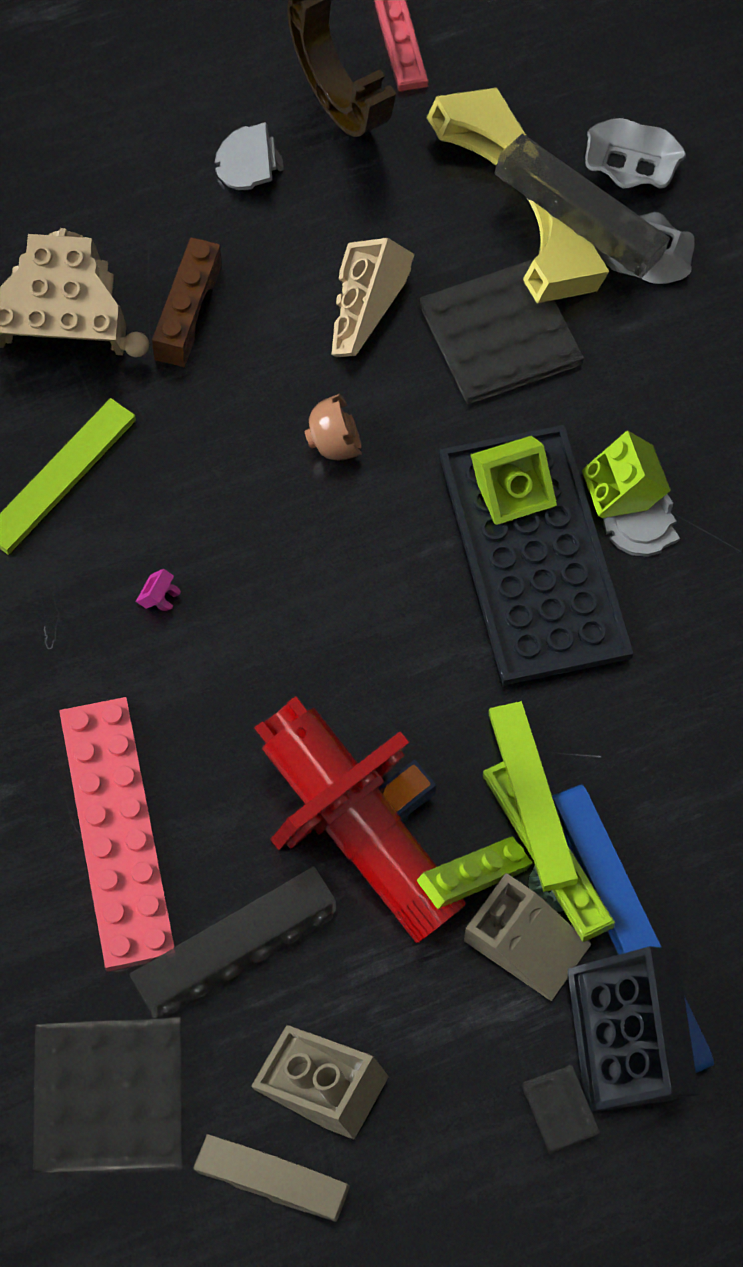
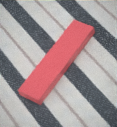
M374 0L398 91L428 87L427 75L406 0Z

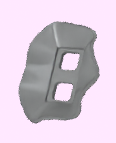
M616 118L598 123L588 131L586 166L593 171H603L622 188H630L646 183L653 184L658 188H664L672 180L679 163L685 159V151L682 145L674 136L662 128L641 125L627 119ZM611 153L626 157L623 168L619 169L607 165V160ZM639 161L655 164L656 167L652 176L636 172Z
M616 211L608 220L602 233L593 240V246L604 263L612 270L634 275L651 283L665 284L681 280L690 274L695 239L690 232L678 231L660 213L630 216L624 211ZM632 223L644 228L640 239L636 240L623 234L627 224ZM657 233H664L673 237V242L669 249L653 244Z

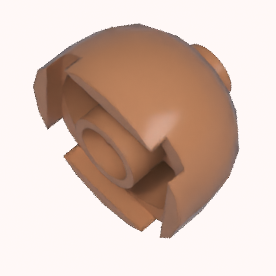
M340 394L319 402L312 409L309 417L310 429L305 430L306 439L311 448L317 447L322 456L338 461L362 455V452L359 450L362 446L352 415H348L347 412L344 413L342 408L348 405Z

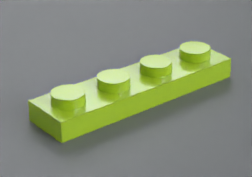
M511 836L428 870L418 878L417 882L436 908L439 909L499 883L506 873L511 877L523 873L533 862L524 852L522 846Z

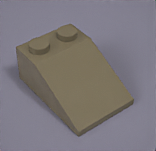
M286 1025L251 1087L314 1123L338 1134L355 1139L389 1076L372 1055Z

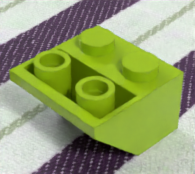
M628 430L582 469L595 509L601 518L646 511L671 491L653 445Z

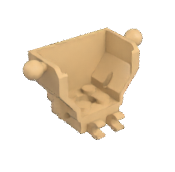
M60 228L59 231L49 235L28 234L26 253L21 254L19 266L13 267L12 275L0 287V348H4L5 343L12 344L13 335L110 341L112 350L115 351L116 355H123L125 350L132 357H141L149 349V340L141 332H132L126 336L127 324L120 306L112 297L114 275L108 272V262L101 260L92 238H85L77 233L67 231L65 228Z

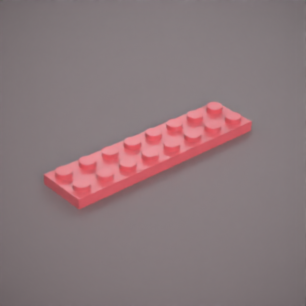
M123 697L59 710L105 969L108 972L175 958L176 952L127 698Z

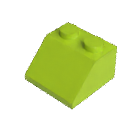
M533 436L471 454L478 487L496 525L557 506L544 445Z

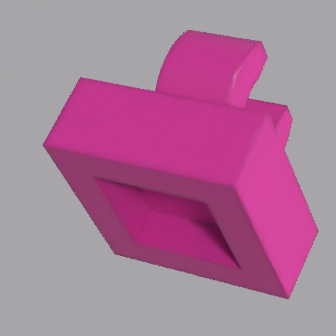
M165 569L151 574L136 602L146 609L154 605L162 611L172 609L173 605L166 601L165 593L175 597L181 592L177 586L170 584L174 575Z

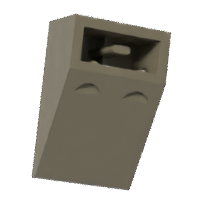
M507 873L469 923L464 936L466 943L550 1001L554 999L568 979L567 969L577 966L591 946L589 941L583 943L575 928L539 895Z

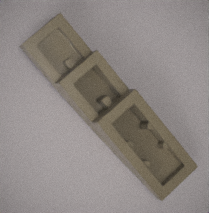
M208 1134L194 1166V1170L199 1174L231 1183L238 1189L267 1197L272 1202L333 1221L338 1220L350 1188L347 1183L319 1172Z

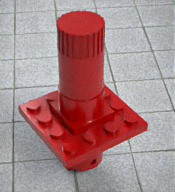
M296 696L272 717L254 727L266 743L262 750L305 803L303 807L283 823L270 839L278 850L286 844L292 849L305 839L312 829L318 835L326 830L348 860L351 859L416 943L432 933L466 905L462 898L442 908H436L417 880L424 872L436 868L437 865L401 821L402 818L378 789L384 782L382 778L405 756L401 750L409 741L401 731L358 763L315 708L307 711Z

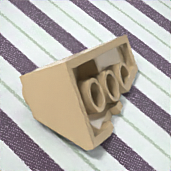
M389 238L348 243L339 271V280L343 282L342 293L337 295L336 305L340 306L341 310L340 317L334 323L331 355L335 357L357 355L406 283L414 258L412 252Z

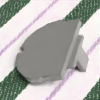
M266 122L252 127L244 126L234 131L223 141L216 154L215 164L220 166L215 168L218 177L228 187L237 190L253 189L255 185L272 181V171L276 169L279 171L283 170L282 156L275 148L274 137L269 138Z
M666 494L646 511L603 518L606 535L612 533L614 536L610 537V541L618 549L630 555L648 557L661 553L662 549L680 540L672 527L677 522L671 513L672 500Z

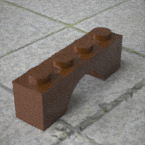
M190 237L152 338L155 360L185 367L194 343L196 323L202 301L207 291L214 289L222 267L220 244Z

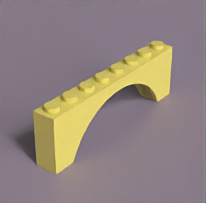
M492 88L437 96L427 119L439 139L474 151L499 167L522 190L535 212L540 228V252L523 278L535 301L541 303L597 292L608 275L609 270L498 89Z

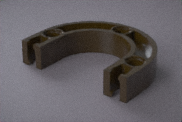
M288 0V23L297 57L313 92L331 119L344 132L354 137L361 136L387 123L392 116L396 92L390 85L386 86L384 91L382 90V80L385 76L381 69L354 83L352 82L337 55L330 33L329 16L332 0Z

